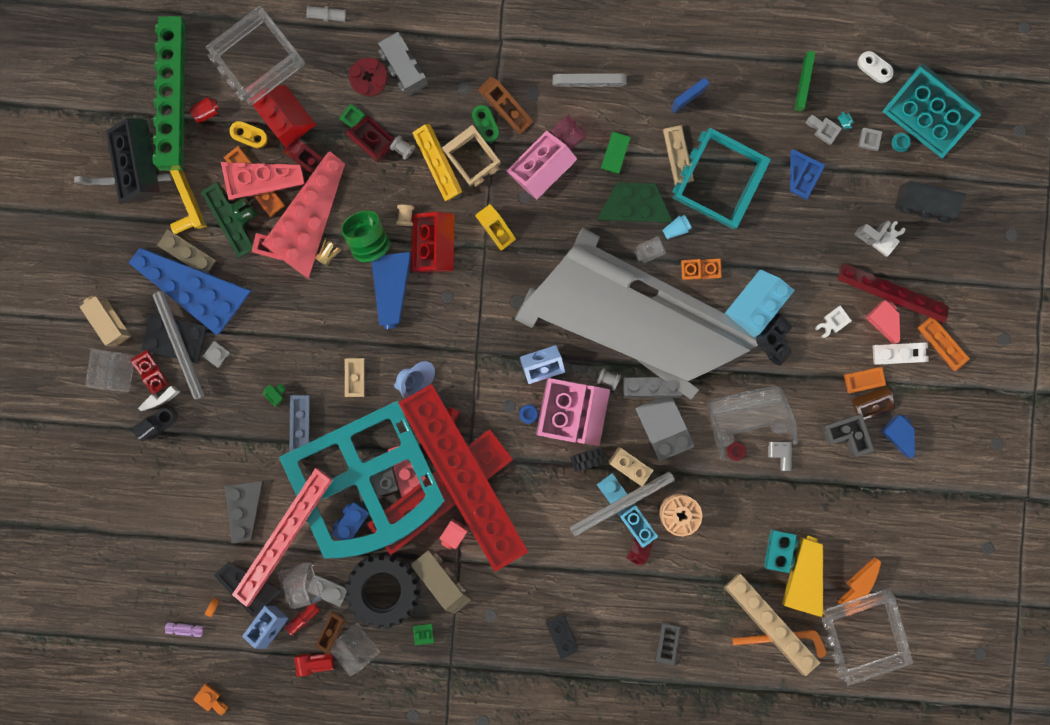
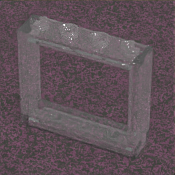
M261 5L206 46L210 52L207 55L214 65L216 63L219 64L217 67L218 71L223 77L228 76L227 83L232 89L237 88L236 95L241 101L245 99L250 106L306 64ZM264 22L289 56L244 89L220 55Z
M889 589L822 611L824 615L822 623L825 630L828 629L829 632L827 640L830 647L833 646L834 649L832 657L835 664L838 663L839 669H836L839 679H843L847 686L913 664L896 599ZM885 603L898 653L847 670L833 620Z

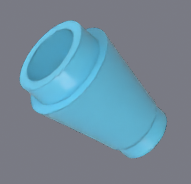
M683 215L682 217L678 216L666 226L663 232L666 238L670 239L688 233V230L692 227L686 216Z

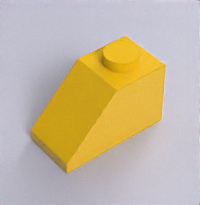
M491 204L475 215L501 251L516 240Z

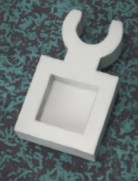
M896 221L889 226V232L885 231L880 240L872 244L874 248L886 257L889 256L900 242L896 237L905 232L904 227L899 232L895 230V225L898 223Z
M838 306L824 317L826 323L818 324L815 329L825 328V334L821 336L825 338L829 336L831 329L836 333L852 320L842 307Z

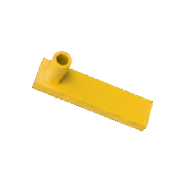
M170 171L189 216L170 224L173 233L178 234L193 226L197 229L207 227L184 171Z

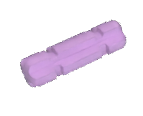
M167 623L165 626L166 634L175 633L176 635L201 637L204 631L203 626L197 625L193 627V625L188 624L175 625V623Z

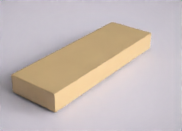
M682 125L663 129L675 185L677 182H681L683 178L681 172L685 165L689 166L690 164ZM692 173V175H691V177H690L688 183H689V182H694L693 173Z

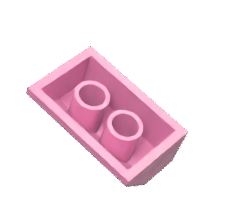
M546 131L507 172L537 200L571 167L577 158L566 144Z
M547 378L536 435L576 442L587 385Z
M586 386L576 442L600 446L610 389Z

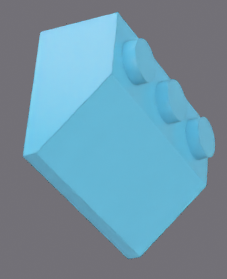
M759 270L725 314L750 335L756 337L763 331L795 290L779 277Z

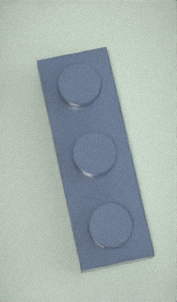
M290 395L289 452L310 443V395Z

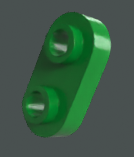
M476 106L472 112L476 128L485 142L492 143L499 136L495 120L487 106ZM480 113H484L485 118L480 119L478 115ZM488 130H491L493 132V135L487 136L486 132Z

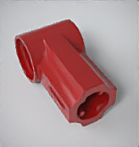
M332 652L330 655L324 653L294 656L296 676L298 677L334 669Z

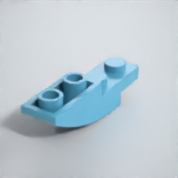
M610 474L597 484L610 504L628 495L613 474ZM635 504L617 513L642 548L658 537Z

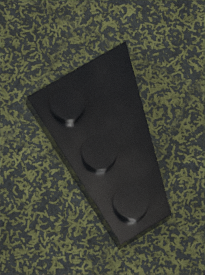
M228 562L214 576L232 595L247 571ZM265 582L250 606L246 607L238 599L236 600L252 617H255L282 590Z

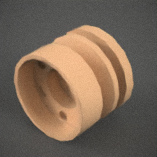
M678 493L664 499L660 505L659 518L664 528L670 533L683 537L691 535L699 528L702 521V511L694 499L685 494ZM683 510L686 517L679 520L677 513H681Z

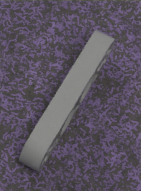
M555 74L552 76V85L555 87H621L627 85V75Z

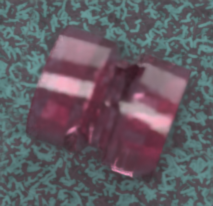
M569 114L551 130L557 139H562V142L570 150L575 148L587 136V133L580 126L576 127V121Z

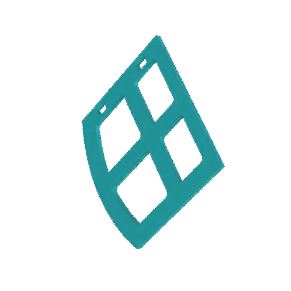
M398 401L279 457L297 497L306 483L299 466V461L334 444H338L348 465V471L332 478L333 481L319 501L352 485H357L377 531L374 534L350 540L333 541L316 505L307 521L325 559L358 556L391 545L420 527L445 501ZM386 419H390L401 441V445L366 463H362L351 437ZM402 421L406 432L400 434L396 424ZM409 460L423 488L425 498L395 524H390L370 482V478L398 463ZM426 474L432 484L425 487L421 479Z

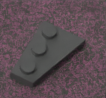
M263 481L224 486L232 543L246 542L253 539Z

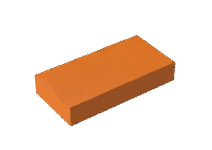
M883 367L844 375L847 393L886 386Z

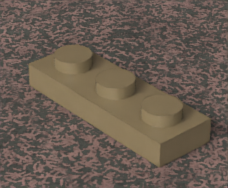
M168 229L157 245L188 266L210 273L217 262Z

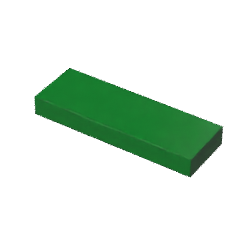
M808 51L804 55L795 111L802 112L805 109L815 58L814 51Z

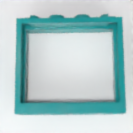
M709 128L706 132L702 131L698 138L700 144L697 149L694 148L689 157L692 160L689 166L685 165L683 168L681 182H677L672 192L675 193L673 199L731 229H735L738 227L771 159ZM709 139L757 163L730 219L682 195Z

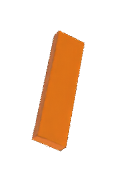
M239 146L223 157L228 163L253 164ZM275 191L254 195L270 218L286 207Z

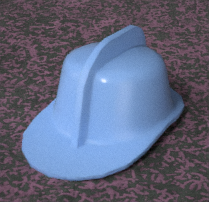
M422 361L410 369H403L398 374L394 387L406 399L432 383L435 376L434 366L428 361Z

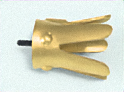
M326 238L320 253L315 257L320 262L317 267L321 263L328 266L331 259L341 251L338 247L329 254L333 244L331 241H328L325 245Z

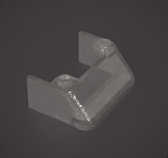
M771 386L713 399L707 405L715 444L722 461L726 460L724 447L734 442L733 434L770 426L772 432L776 434L789 432L793 444H798L796 420L780 387Z

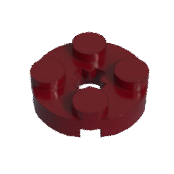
M362 58L356 61L349 71L350 84L358 94L373 97L384 90L388 75L384 65L377 59ZM366 73L374 75L371 77V82L363 80Z

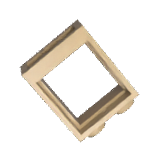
M473 125L442 147L445 155L470 187L480 185L484 181L483 177L487 174L493 175L500 169L498 167L501 165L500 160ZM474 137L493 163L470 179L452 153Z
M92 295L83 301L84 304L80 306V309L105 346L117 347L131 337V334L106 298L94 297Z
M617 447L608 460L610 465L641 486L644 485L653 472L651 468L620 447Z

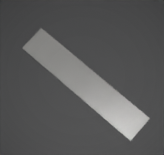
M637 360L664 381H677V390L690 400L699 391L687 380Z

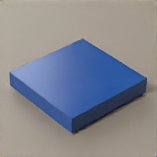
M706 78L701 79L677 97L671 106L672 111L676 113L703 93L709 85Z

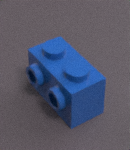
M357 501L353 502L352 505L350 503L347 504L342 512L345 514L342 520L337 519L332 527L334 530L332 535L340 541L353 539L370 514L368 509Z

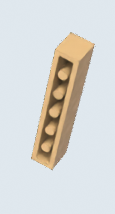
M737 574L724 586L726 591L802 675L807 676L820 664L816 657L741 574Z

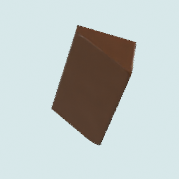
M883 387L852 399L856 414H862L864 420L895 409L893 395L888 387Z
M331 611L315 644L317 648L327 655H330L346 622L342 614Z

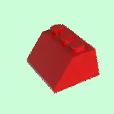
M286 85L263 87L248 99L286 148L317 125Z
M445 212L412 214L411 271H453L455 214Z

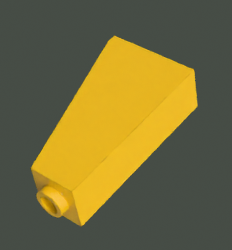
M807 536L806 539L800 538L795 555V564L793 569H791L781 604L822 617L823 544L818 543L817 538Z

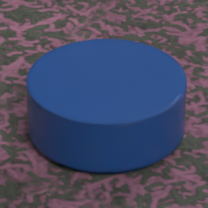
M529 404L523 406L519 412L520 419L527 424L535 422L538 418L537 408Z

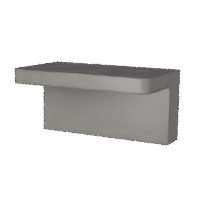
M886 221L880 224L876 230L865 224L859 227L854 235L868 245L874 244L880 240L891 222Z

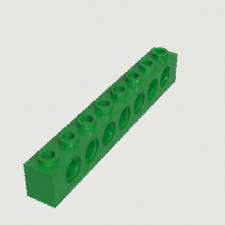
M181 16L158 17V23L155 24L158 42H155L157 60L154 63L155 71L157 72V79H154L157 97H154L156 116L153 118L154 127H156V134L153 135V144L156 146V153H153V164L160 171H183L186 23ZM168 36H174L172 40L166 41ZM173 54L171 59H166L167 55ZM173 72L170 78H165L167 73ZM167 91H173L170 96L165 97ZM172 109L171 114L165 115L166 110ZM167 128H172V131L169 134H164V131ZM167 146H172L170 152L164 153V149Z

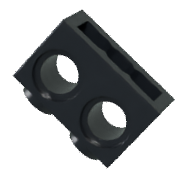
M564 613L546 619V625L560 658L562 659L579 652Z

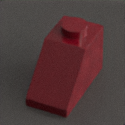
M298 139L282 151L311 174L323 160L321 156Z

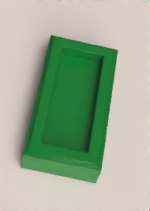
M612 131L601 169L619 174L631 137Z

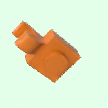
M207 683L203 685L193 699L207 711L213 708L221 716L229 708L218 700L221 694Z

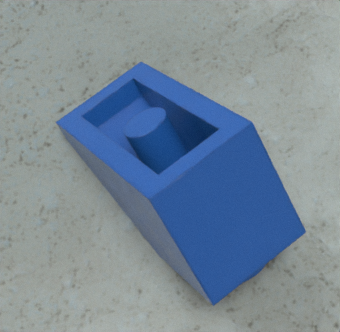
M895 415L880 432L907 458L912 459L915 456L914 428L910 425L912 422L905 415Z

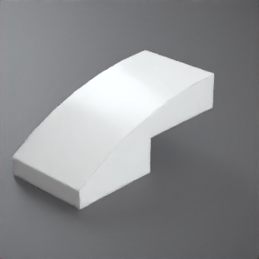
M170 386L160 397L150 395L138 409L140 411H147L157 408L170 401L180 391L175 386Z

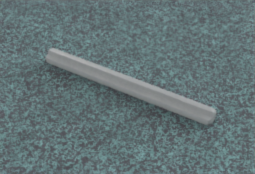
M155 292L153 298L192 396L195 400L204 397V392L164 292Z
M667 472L571 526L570 530L574 536L581 534L673 482L674 477L672 473Z

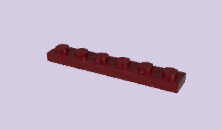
M842 263L839 268L837 280L942 323H945L948 318L949 306L942 302L915 293L888 280H883L851 265Z

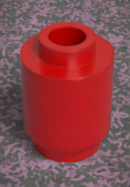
M207 97L192 105L193 108L189 109V111L198 123L217 115V110L220 107L214 98L210 99V97Z

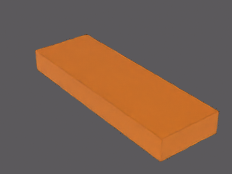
M929 317L917 327L953 371H957L970 360L967 354L937 320Z

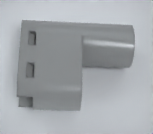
M769 442L768 457L780 458L781 471H792V442Z

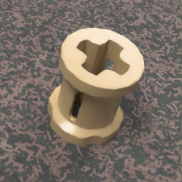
M397 205L399 214L396 225L413 226L411 219L414 206Z

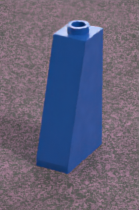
M410 252L383 255L379 259L372 261L379 326H384V329L396 328V325L401 322L411 262Z

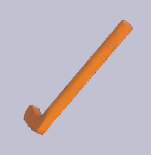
M815 630L793 632L798 639H811L815 646L816 655L819 658L826 655L824 644ZM767 635L732 638L733 646L772 642Z

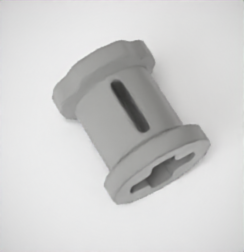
M399 135L391 144L390 149L398 152L406 160L414 151L415 146L409 145Z
M603 368L597 384L602 383L611 387L614 391L621 375H614Z

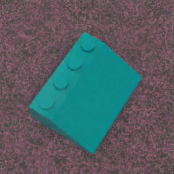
M921 63L882 112L940 158H943L980 117L982 109Z

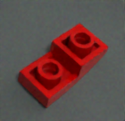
M148 350L131 359V363L142 376V381L152 394L169 385L165 375Z

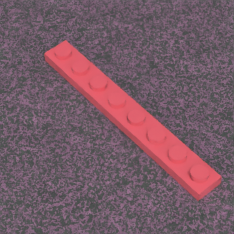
M315 468L232 594L246 607L251 605L333 481L331 477L319 468Z

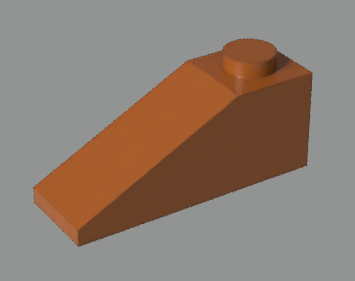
M490 77L477 90L519 135L534 122L498 80Z

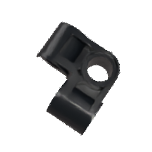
M781 313L776 314L763 331L756 336L758 346L778 366H781L792 353V350L784 340L792 326Z
M163 408L132 427V430L139 440H152L174 424L178 419V414L173 408ZM165 412L170 414L168 422L163 418Z

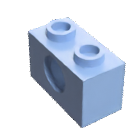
M556 345L520 357L528 384L565 373L562 358Z

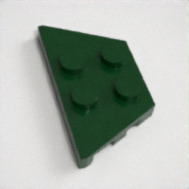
M617 182L598 216V221L672 222L656 184Z

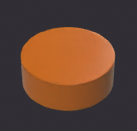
M213 597L204 615L208 617L213 616L220 603L219 599Z

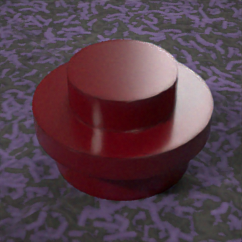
M732 442L727 447V455L731 460H742L746 455V448L740 442Z

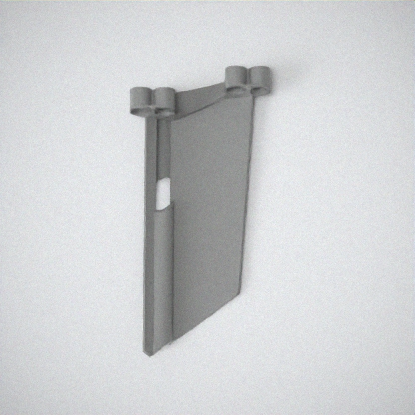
M585 228L581 229L573 247L537 289L532 287L529 289L515 317V320L530 328L534 326L539 317L687 381L705 374L758 346L756 337L750 335L726 314L597 248L596 245L600 236ZM635 280H640L659 290L655 297L649 298L631 289L630 284Z

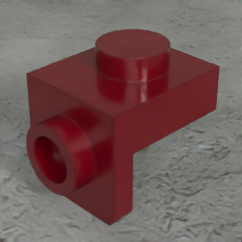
M634 537L626 559L630 560L633 564L644 565L649 558L654 540L642 548Z

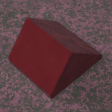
M367 116L346 132L347 136L376 163L389 151L391 144L395 140L370 116Z

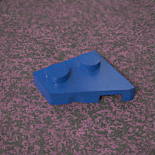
M792 149L790 158V192L807 200L825 165Z

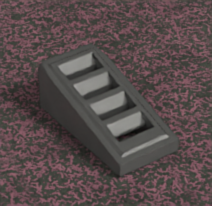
M662 623L655 663L675 665L681 626ZM665 630L676 632L675 635L664 633ZM663 639H672L674 643L665 642ZM662 646L672 647L673 650H664ZM661 654L671 655V659L663 658Z

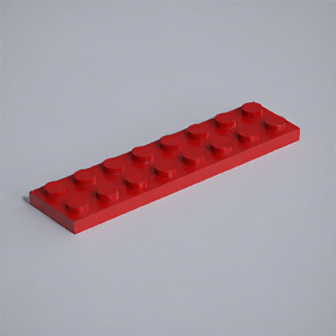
M490 429L468 446L487 480L513 460ZM437 471L432 475L445 501L420 527L402 539L386 546L385 549L390 555L456 505ZM428 477L423 481L425 487L432 485ZM418 484L384 511L390 524H395L425 498L421 484ZM372 520L367 525L373 533H376L377 529Z

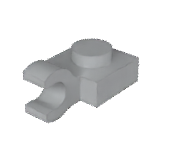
M813 115L809 116L805 122L808 126L815 128L817 131L814 135L828 145L833 143L842 129L828 118L820 121Z

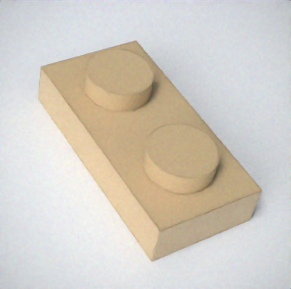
M364 358L345 359V397H365Z

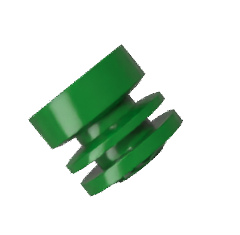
M366 210L354 213L342 224L341 233L357 261L371 262L379 259L388 251L390 239L383 228L379 216L375 212Z

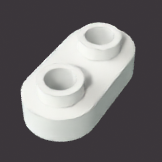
M867 51L858 58V67L878 83H886L892 78L893 68L875 53ZM866 58H870L872 63L868 64ZM881 70H886L887 75H883Z

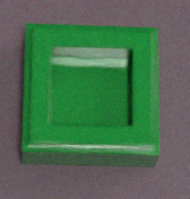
M350 103L339 119L352 128L363 120L366 115Z

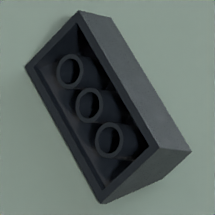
M126 118L106 131L119 204L150 199L160 193L156 166L153 164V148L151 146L147 120Z

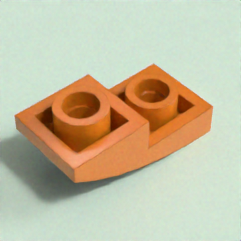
M721 259L681 261L682 280L722 278Z

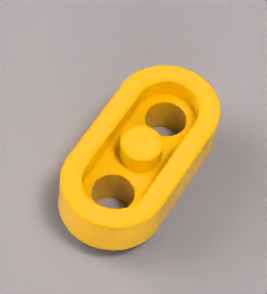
M241 121L233 123L230 127L231 137L238 142L256 149L263 148L267 144L268 137L259 128ZM243 129L244 133L238 135V130ZM257 136L261 137L260 142H255Z

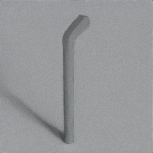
M157 174L158 181H172V174ZM76 176L74 177V183L83 185L115 184L114 177L90 179Z

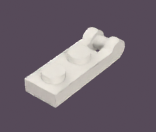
M928 343L873 345L874 365L929 362L928 356H926ZM913 349H918L917 357H913Z

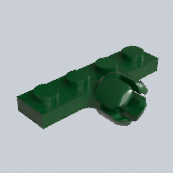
M215 182L201 191V194L237 257L242 258L252 251L253 241L245 229V224L257 216L256 208H251L254 204L248 198H241L232 204L220 183Z

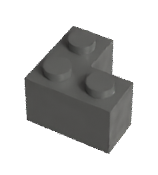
M855 414L821 425L826 444L832 445L846 440L850 455L853 457L874 451L862 414Z

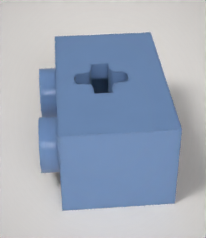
M264 606L242 637L255 649H266L289 618L276 606Z

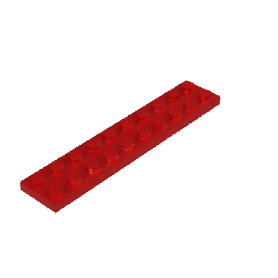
M430 384L398 403L494 572L528 553L433 385Z

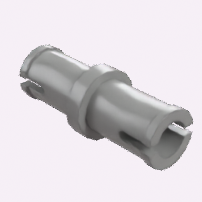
M307 6V18L324 19L325 22H328V20L345 22L346 10L332 9L329 6L324 8Z

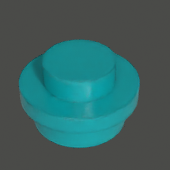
M844 111L841 112V115L837 117L843 129H851V124L854 122L850 114H845Z
M898 133L892 138L891 145L895 151L905 152L911 146V139L905 133Z

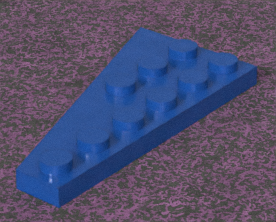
M139 248L129 261L131 266L216 335L222 332L252 292L251 289L243 288L233 282L225 281L207 272L186 266L176 260L173 261L145 248Z

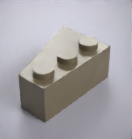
M428 550L411 564V567L444 610L455 614L472 599L466 593L464 586L456 581L453 572L448 567L445 568L441 563L443 559L439 554Z

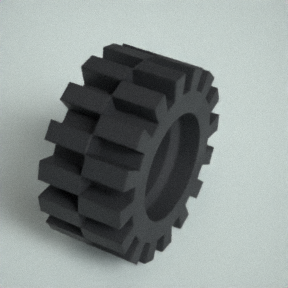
M603 447L591 449L570 457L575 472L608 462Z

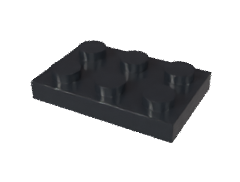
M150 313L141 350H148L151 353L178 359L161 315ZM174 319L191 362L199 364L207 327Z

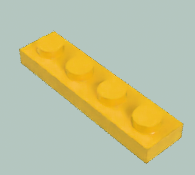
M430 123L414 131L413 135L444 200H451L462 193Z

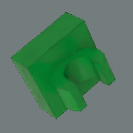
M281 383L275 388L269 384L262 394L274 407H277L283 399L280 395L285 392L286 388Z
M432 623L413 625L415 645L435 642Z

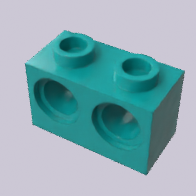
M770 530L764 562L766 569L790 573V569H793L795 564L793 552L798 547L796 534ZM787 537L788 544L781 547L779 544L780 539ZM783 556L785 559L784 563L777 566V557Z

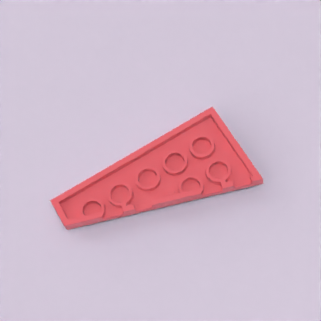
M328 152L262 243V245L308 279L345 163L332 152Z

